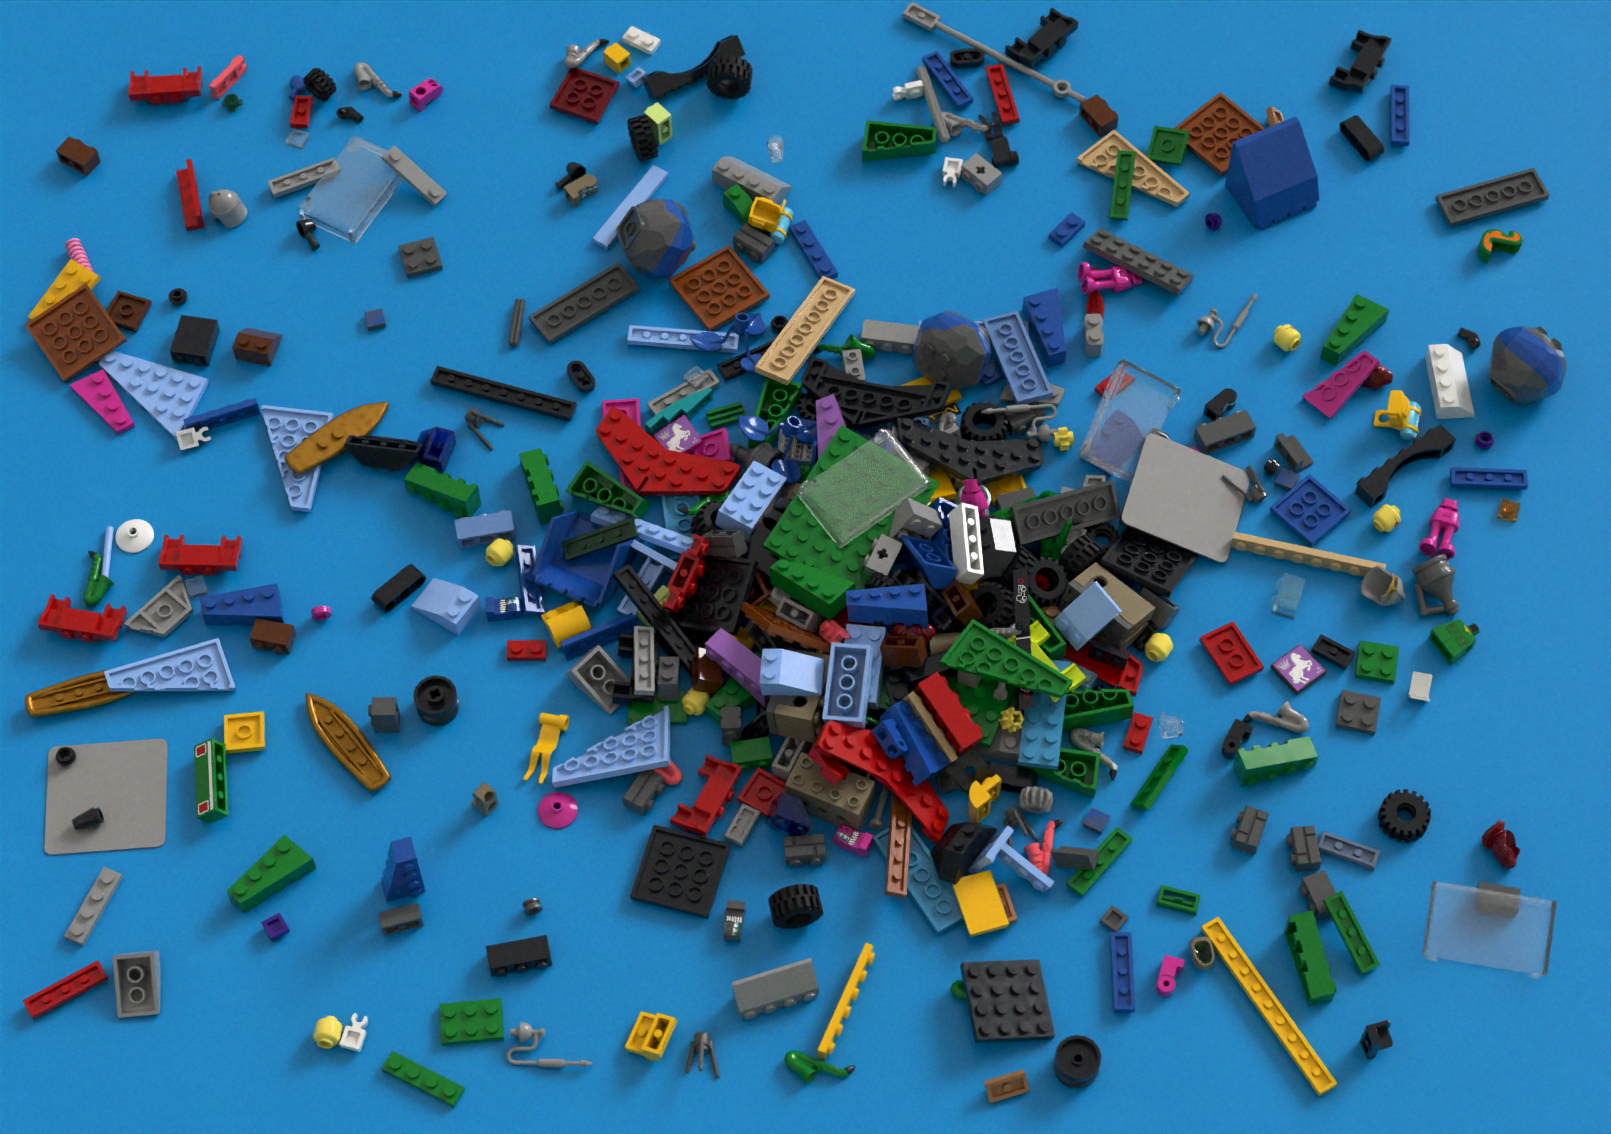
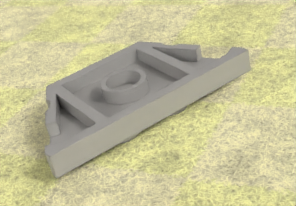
M178 575L124 623L125 627L165 638L193 613L181 576Z

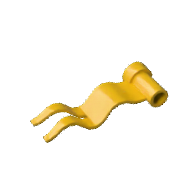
M541 712L539 724H542L539 739L531 751L529 768L523 780L527 781L534 773L539 755L542 753V768L538 783L543 784L548 773L550 756L558 744L560 731L568 729L569 716L561 714L557 716Z

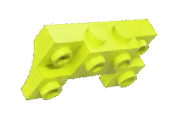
M1036 620L1030 625L1031 655L1060 672L1039 647L1051 635ZM1016 636L1010 637L1008 641L1016 645ZM1074 663L1060 672L1073 680L1067 692L1070 690L1073 692L1087 680L1086 676ZM1050 696L1055 703L1060 699Z

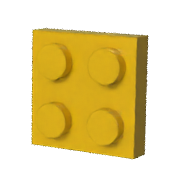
M263 711L224 715L226 754L266 750L265 715Z

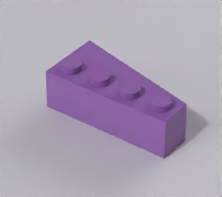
M834 394L816 400L818 460L841 425L846 427Z
M720 628L705 643L706 655L712 661L717 662L756 700L766 707L771 695H762L759 682L762 659Z

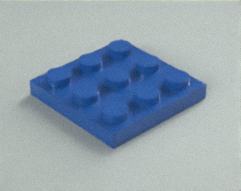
M1309 474L1270 507V512L1312 547L1350 514L1351 509Z

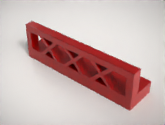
M187 159V169L176 170L186 230L191 231L205 228L194 166L192 159Z

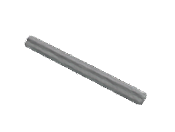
M919 66L916 72L919 80H922L923 92L935 127H937L940 142L947 143L950 136L926 67Z

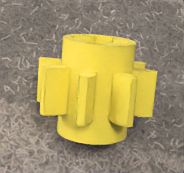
M1067 427L1058 428V432L1053 433L1054 446H1059L1060 451L1069 450V446L1074 445L1073 431H1068Z
M1014 707L1001 711L1002 719H999L1002 730L1008 729L1009 733L1022 729L1021 724L1024 718L1021 711H1015Z

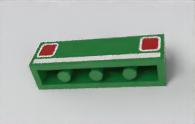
M213 738L194 746L197 818L210 824L229 816L226 746L224 743Z

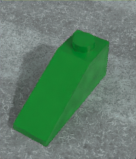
M738 184L723 192V206L742 225L746 223L763 234L768 232L748 223L753 201Z

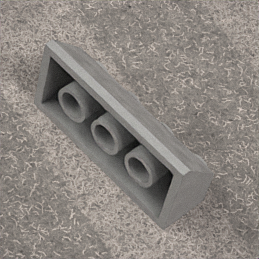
M733 156L721 157L712 169L713 183L727 190L738 184L753 202L756 197H764L779 205L792 188L791 185Z
M811 958L732 982V996L740 1020L744 1018L747 1020L752 1019L757 1014L763 1012L772 1013L779 1007H791L796 1002L802 1000L810 1001L819 995V987Z

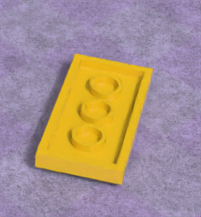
M70 259L29 314L28 318L30 320L34 319L86 283L93 290L101 278L99 275Z

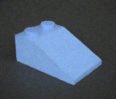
M436 578L432 579L411 606L412 609L457 635L461 633L481 607L477 594L463 586Z
M1096 581L1068 605L1052 623L1075 650L1078 651L1089 644L1122 610Z
M762 649L759 682L762 695L822 696L824 659L785 649Z

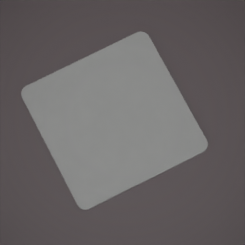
M1150 433L1145 438L1121 520L1125 525L1216 562L1224 563L1228 559L1245 496L1225 481L1222 475L1231 479L1246 492L1251 478L1245 470L1157 434Z
M164 739L55 746L51 748L48 753L45 852L48 855L156 848L164 845L166 841L167 742ZM62 747L72 748L76 753V760L69 766H61L56 761L57 751ZM92 807L100 808L104 817V822L100 826L75 830L72 819Z

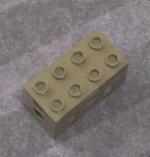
M801 752L785 784V806L834 826L845 825L860 832L874 804L875 781L849 771L846 777L834 786L820 775L823 768L814 763L807 756L808 754Z

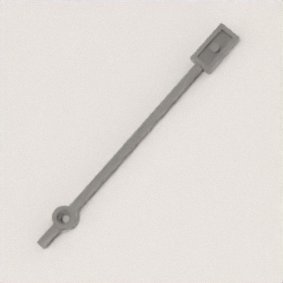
M911 2L902 14L903 18L930 32L937 28L1053 88V93L1056 97L1065 98L1069 96L1081 103L1086 100L1085 96L1071 90V85L1068 81L1058 80L1055 82L940 23L941 16L914 2Z

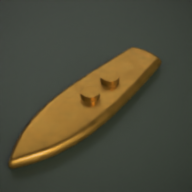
M379 402L362 405L330 420L285 455L284 459L292 471L300 475L347 450L344 447V443L349 435L368 436L381 422L389 403Z
M107 670L79 676L27 694L25 696V708L31 718L48 716L112 703L137 691L110 692L104 675V671Z
M306 693V708L315 732L327 749L370 792L384 787L390 781L391 775L358 726L347 714L330 701L317 695Z

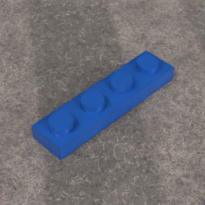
M938 51L922 57L923 64L958 110L973 103V97Z
M1391 85L1390 88L1391 145L1409 146V86Z
M806 220L789 226L790 233L819 280L822 276L830 279L838 277L836 268Z
M256 398L233 405H227L220 409L210 410L203 414L190 416L183 419L186 429L194 427L195 432H198L201 427H208L209 430L259 415L260 410Z
M1451 467L1450 484L1451 487L1527 490V470Z
M517 545L515 554L523 614L541 616L544 614L541 586L534 583V575H532L537 562L536 547Z
M633 613L560 641L565 658L568 660L588 652L597 645L602 646L619 639L620 633L632 634L634 626H637Z
M1111 932L1114 1012H1135L1131 932Z

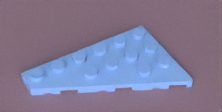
M116 351L105 355L99 362L100 368L104 369L105 373H108L175 440H177L175 432L186 428L183 419L192 416L209 383L206 378Z
M261 405V411L291 509L294 511L311 512L322 464L298 475L289 468L284 457L316 430L334 418L333 413Z
M664 706V710L654 716L650 714L643 720L626 727L625 732L616 737L610 736L605 741L590 747L584 755L576 759L572 757L567 762L554 767L552 774L554 788L670 766L669 706Z

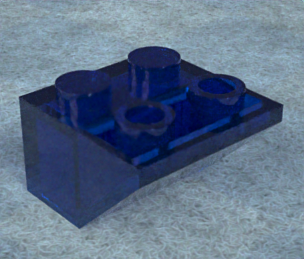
M440 427L422 431L417 443L423 444V448L419 455L408 465L414 466L418 462L436 469L438 473H444L456 445L454 431Z
M782 792L772 801L765 824L770 825L771 829L776 831L783 830L788 832L789 836L807 834L813 828V823L801 799Z

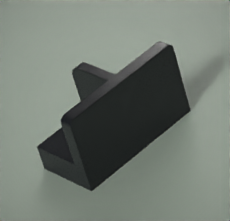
M1390 1020L1365 1027L1360 1043L1367 1060L1375 1058L1379 1050L1390 1048L1393 1045L1388 1031L1391 1025Z

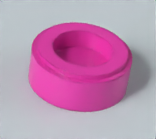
M314 607L311 610L312 618L314 620L328 619L331 616L330 607Z

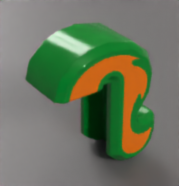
M1490 229L1484 232L1481 237L1478 255L1482 261L1488 263L1492 249L1515 254L1520 250L1523 237L1516 231H1510L1506 235L1501 230Z

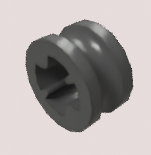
M531 898L523 902L525 915H535L542 911V906L539 905V898Z

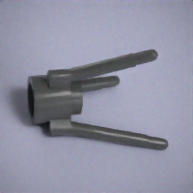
M470 408L465 415V420L469 422L467 427L471 428L490 450H493V446L475 426H481L484 420L500 426H504V423L486 416L474 408Z
M1251 465L1246 467L1254 483V486L1249 489L1250 494L1231 479L1222 475V478L1244 495L1249 502L1254 500L1257 504L1268 496Z
M1012 807L1006 810V819L1003 820L1005 827L1007 825L1013 828L1020 827L1026 837L1029 835L1028 830L1034 840L1038 841V837L1027 822L1024 814L1021 813L1019 807ZM1010 835V837L1007 839L1008 845L1011 848H1013L1012 838Z
M706 1032L695 1033L694 1041L691 1042V1050L685 1072L689 1073L695 1050L699 1053L698 1069L702 1071L703 1055L710 1050L715 1077L719 1078L714 1042L711 1041V1035Z

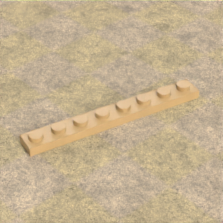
M1234 532L1231 548L1239 551H1249L1257 555H1268L1276 559L1305 563L1313 567L1328 568L1336 572H1347L1354 576H1365L1375 566L1386 568V564L1239 532Z

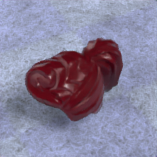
M1379 364L1361 386L1378 390L1382 386L1392 383L1393 374L1385 366Z
M897 623L892 628L891 635L923 636L926 648L928 641L932 640L935 635V628L932 624H928L929 628H923L921 624H913L911 627L904 626V623Z
M1497 820V823L1491 826L1482 836V843L1486 849L1493 851V856L1503 868L1511 869L1517 864L1516 857L1519 855L1520 849L1516 847L1513 833L1509 830H1504L1505 822Z

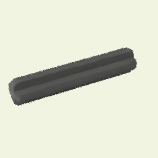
M517 298L515 300L508 340L511 347L519 345L525 308L524 299Z

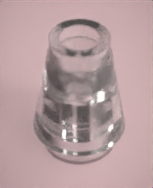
M771 136L768 138L767 147L772 163L778 164L782 162L784 141L780 136Z

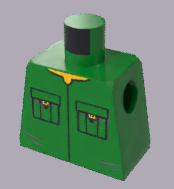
M1458 619L1432 628L1429 639L1451 666L1473 648L1476 641L1474 636L1479 634V628L1475 623L1466 627L1462 620Z

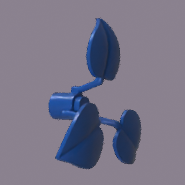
M737 313L734 324H730V328L723 339L714 332H702L690 336L691 342L700 350L718 352L722 350V344L725 343L732 330L737 335H744L747 357L741 359L740 365L747 372L757 373L755 372V366L762 358V355H750L748 335L758 336L765 332V325L760 313L753 315Z
M739 415V427L742 433L752 441L762 442L765 439V435L770 436L779 429H782V434L789 438L783 460H774L771 464V470L787 478L786 483L796 484L801 474L800 467L795 461L787 460L786 457L794 436L801 443H813L817 421L789 416L785 423H780L779 426L768 432V424L763 419L756 416Z

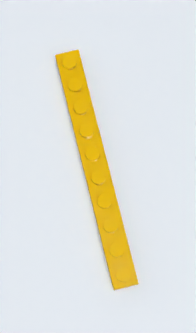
M1216 917L1202 925L1201 931L1206 937H1210L1213 948L1318 1096L1336 1087L1337 1082L1221 919Z

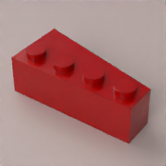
M936 672L918 683L915 693L921 697L926 710L933 714L935 724L939 728L946 730L945 736L957 751L962 754L981 742L983 732L979 725L974 724L971 720L970 712L961 706L958 695L949 689L946 678Z

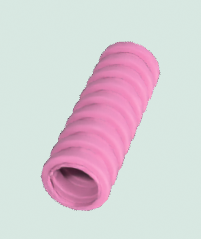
M78 238L69 239L65 243V248L70 259L94 272Z

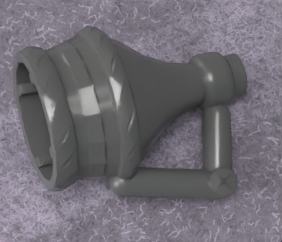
M763 442L748 449L743 448L739 444H730L733 462L735 463L736 459H740L746 471L753 461L771 469V464L774 460H783L784 453L781 450L774 449L770 443ZM740 472L736 479L740 480L744 473Z
M1445 554L1429 559L1412 569V573L1416 575L1417 584L1414 587L1420 616L1424 617L1447 612L1451 616L1460 611L1458 608L1459 604L1452 594V584L1456 569L1448 563ZM1423 590L1436 596L1443 605L1427 608Z

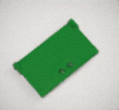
M679 690L678 701H659L658 692H654L652 704L632 702V705L628 706L629 716L627 725L630 726L637 721H641L650 714L654 716L664 710V706H669L670 724H687V713L684 711L682 698L685 696L684 690Z

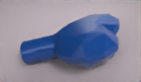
M299 75L292 76L290 79V86L293 90L289 95V99L294 101L295 95L298 96L299 92L307 90L306 85L303 83V78Z

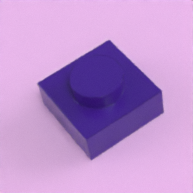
M280 913L261 922L271 942L290 932Z

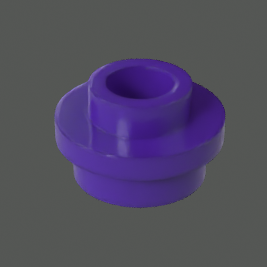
M1209 213L1205 217V223L1209 229L1215 231L1220 228L1222 219L1217 213Z
M1482 431L1476 435L1475 444L1479 448L1489 449L1493 446L1494 438L1490 432Z

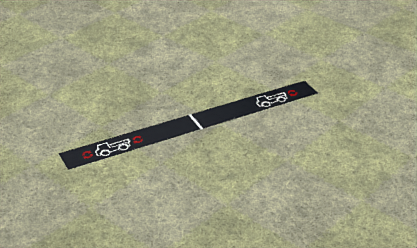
M1027 568L1013 570L1015 627L1021 619L1024 620L1023 630L1020 635L1016 636V646L1031 655ZM1018 687L1019 709L1033 708V691Z

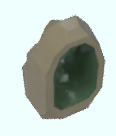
M1199 937L1190 940L1188 944L1189 951L1196 967L1202 971L1209 970L1214 964L1215 958L1210 937Z

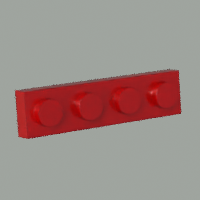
M1003 64L986 67L985 72L1002 126L1019 123L1020 118Z
M97 960L26 998L23 1002L34 1020L109 979Z

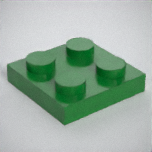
M1154 126L1147 157L1152 162L1182 166L1190 135L1189 131Z
M1360 640L1355 678L1394 684L1399 647Z

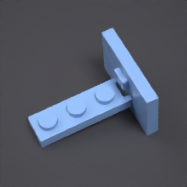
M636 540L632 542L631 547L639 556L646 559L638 576L652 592L662 573L667 570L673 574L677 563ZM625 595L617 609L624 615L633 613L635 619L638 616L639 610L627 595Z
M1008 825L991 838L968 869L971 874H976L986 865L992 864L997 855L1002 863L1015 869L1020 877L1029 880L1038 891L1045 892L1054 883L1052 879L1005 843L1014 831Z

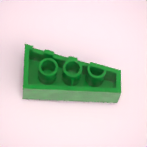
M766 377L755 416L763 419L768 424V432L779 426L780 423L786 422L797 405L798 398H801L803 383L791 381L787 386ZM780 429L770 436L765 435V439L762 442L749 439L748 448H753L763 442L772 445Z
M416 462L404 478L405 487L408 492L421 496L427 502L437 504L442 510H448L458 518L472 517L481 506L477 484L467 485L464 479L458 478V480H454L450 474L445 472L440 475L436 469Z
M783 557L770 567V584L828 620H831L847 606L846 591L855 590V582L794 560L789 561Z
M1084 688V691L1074 690L1073 692L1070 690L1066 694L1062 732L1131 719L1133 717L1134 705L1129 689L1093 691L1092 689Z
M1060 748L1058 770L1018 765V768L1035 771L1039 775L1038 778L1094 799L1101 753Z
M1313 910L1289 915L1284 934L1308 1006L1332 1001L1337 989L1335 982L1331 979L1330 967L1326 961Z

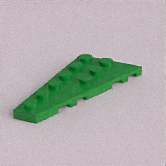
M974 619L967 625L939 663L941 666L1062 699L1073 683V680Z

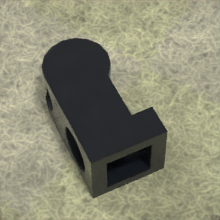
M1230 388L1224 389L1205 404L1203 414L1211 421H1215L1220 417L1223 418L1226 410H1231L1235 407L1237 393Z
M1235 719L1224 740L1222 755L1227 759H1234L1237 749H1240L1243 738L1249 741L1254 727Z

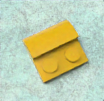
M576 600L541 615L542 621L557 648L561 647L560 641L592 629L583 607L579 606Z
M997 774L992 778H986L981 785L976 780L971 785L967 809L971 822L979 823L990 814L991 803L1000 797L1002 779Z
M641 1011L624 1048L628 1052L645 1056L649 1061H660L676 1027V1018L661 1013L653 1015Z

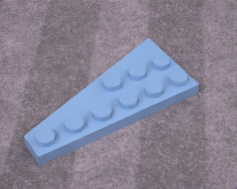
M219 638L104 671L110 692L236 691Z

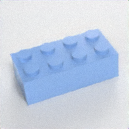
M753 461L718 510L715 525L724 530L744 531L745 540L748 542L754 529L760 526L765 514L771 510L782 494L787 478Z
M847 624L846 630L850 637L845 639L844 643L871 645L874 654L867 709L878 710L884 670L880 645L885 635H888L886 627Z
M831 642L822 717L824 724L834 721L865 729L874 654L871 645Z

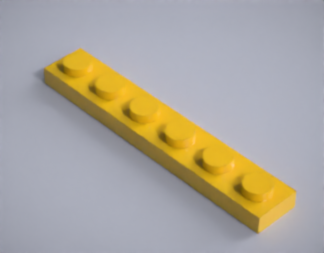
M865 943L819 1045L817 1057L826 1060L827 1055L833 1053L835 1048L834 1039L836 1036L839 1037L844 1026L842 1025L843 1019H847L851 1012V1001H855L858 997L860 989L857 988L859 983H864L867 976V971L865 970L874 961L875 954L871 944Z

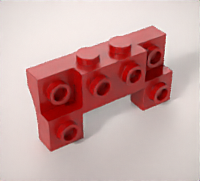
M197 66V72H188L187 67L183 68V77L182 74L150 76L148 70H144L143 76H135L134 71H130L128 90L130 101L148 100L149 104L185 102V97L201 96L202 87L201 66Z
M164 534L163 548L159 557L160 570H180L181 574L189 576L194 574L212 576L213 574L219 575L220 571H237L238 561L241 558L243 543L241 536H237L236 540H227L226 536H222L219 547V545H185L184 535H180L179 539H170L169 535Z
M697 534L692 536L694 542L691 548H687L686 552L688 553L682 552L667 586L671 593L667 601H663L662 607L673 613L678 612V609L683 607L685 602L684 596L690 598L691 594L695 593L698 578L702 577L705 571V562L701 558L708 552L709 541Z
M50 595L47 606L38 622L40 630L57 632L64 639H79L86 643H98L99 639L115 642L119 628L122 629L127 615L125 606H121V609H113L111 604H106L102 616L101 613L70 608L72 602L69 597H65V600H58L55 595Z
M813 747L807 755L814 763L823 768L820 775L834 786L841 782L849 772V769L840 763V759L834 756L828 758L820 754Z
M707 754L704 765L698 769V776L708 781L693 806L694 809L679 803L678 811L675 816L670 818V824L689 832L691 830L706 837L712 825L716 824L718 818L721 819L724 816L727 802L733 800L735 795L733 788L742 774V766L719 760Z

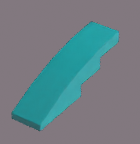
M707 388L674 402L646 422L645 431L653 437V434L662 427H666L684 414L690 421L713 400V390Z

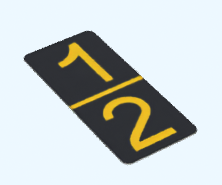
M955 402L944 406L940 413L927 415L930 424L938 423L941 415L945 412H952L955 415L961 414Z

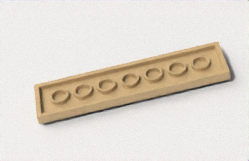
M822 276L756 364L755 372L788 386L852 299L855 289Z

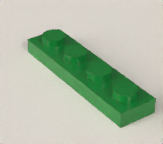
M1118 150L1110 209L1111 220L1128 221L1136 157L1135 151Z
M1171 744L1131 802L1130 805L1135 810L1148 811L1153 806L1154 801L1163 791L1164 786L1173 776L1175 770L1189 751L1185 745Z
M1116 827L1096 849L1099 851L1100 856L1094 871L1078 869L1066 886L1083 898L1130 845L1132 838Z
M1340 891L1322 900L1359 973L1363 974L1379 966L1380 963L1343 892Z
M394 1051L391 1052L381 1068L383 1072L454 1108L465 1091L463 1086Z

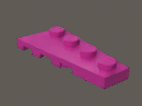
M1364 350L1347 362L1343 368L1332 373L1331 377L1324 382H1320L1315 386L1316 388L1309 393H1305L1302 397L1329 419H1332L1380 362Z
M104 369L70 384V388L96 414L103 418V421L118 435L135 427Z

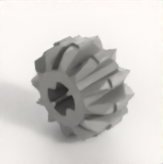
M1028 786L1023 788L1019 796V807L1030 813L1044 814L1049 812L1053 804V793L1042 787Z

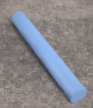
M111 526L106 527L101 574L108 578L114 528Z

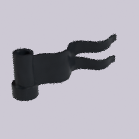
M991 112L995 124V136L992 135L991 129L984 131L986 141L990 143L994 155L992 165L995 168L1005 165H1018L1019 157L1017 151L1010 150L1008 140L1002 134L999 118L995 112ZM978 115L982 125L988 124L986 118Z

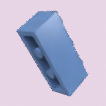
M501 510L497 513L480 514L474 517H462L454 520L459 549L491 544L499 538L503 540L516 539L511 510Z

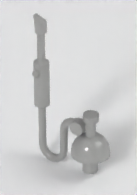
M1257 293L1251 296V300L1246 308L1242 309L1232 325L1233 329L1223 344H1218L1216 341L1223 329V322L1216 316L1218 311L1215 308H1211L1209 316H1203L1198 319L1197 325L1200 327L1197 331L1198 334L1204 335L1206 331L1212 332L1214 323L1218 322L1220 327L1213 337V343L1218 348L1225 347L1247 317L1249 308L1257 299Z
M1052 404L1009 405L1005 408H988L981 411L984 414L995 412L1015 413L1029 411V409L1050 407L1053 409V414L1033 419L1029 431L1026 432V438L1038 437L1040 441L1049 442L1053 433L1057 432V429H1049L1048 424H1043L1038 429L1035 426L1037 421L1050 420L1056 416L1057 410Z
M521 1022L520 1028L510 1029V1036H519L520 1042L530 1040L532 1035L534 1041L531 1047H512L509 1049L507 1060L511 1064L538 1065L539 1067H564L565 1065L586 1067L593 1064L587 1060H512L511 1053L513 1051L534 1050L541 1040L540 1035L545 1036V1028L532 1030L530 1024Z

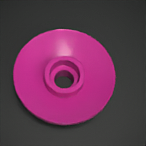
M552 792L546 795L538 806L539 819L544 825L553 829L569 826L574 822L578 813L575 799L564 792ZM554 806H561L559 809H554Z

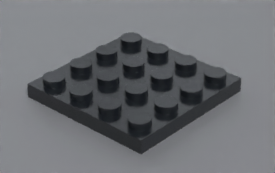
M1127 526L1101 558L1099 565L1169 598L1194 565L1198 555Z
M703 555L701 560L705 562V571L702 577L698 578L695 593L691 594L690 598L684 596L685 602L683 607L678 609V612H672L671 618L679 628L714 633L722 628L731 635H737L744 613L741 610L742 603H747L759 563L756 560Z
M653 825L630 898L635 901L709 919L731 844Z
M1039 959L961 963L960 969L975 1043L1047 1040L1055 1037Z

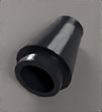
M92 807L72 819L75 830L97 827L104 822V817L99 807Z

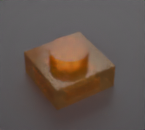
M1501 499L1497 518L1516 523L1521 503Z

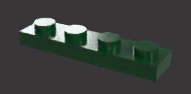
M629 518L565 540L561 544L566 560L570 561L639 537L634 518Z

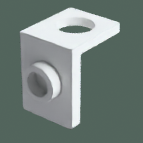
M1413 671L1408 697L1430 702L1429 692L1433 675Z

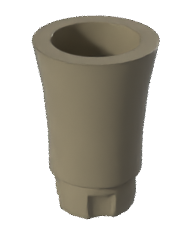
M962 632L935 633L932 640L928 641L926 647L928 657L948 651Z

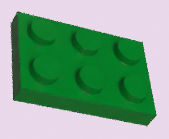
M501 998L439 1004L442 1046L504 1040Z

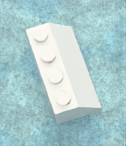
M1448 344L1428 345L1425 361L1437 419L1474 417L1462 353Z

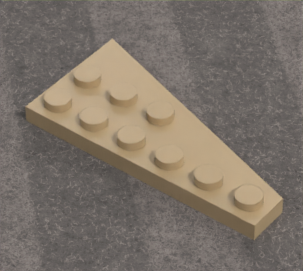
M1112 130L1076 158V163L1114 179L1118 150L1135 151L1132 188L1175 207L1179 206L1190 196V193L1115 130Z

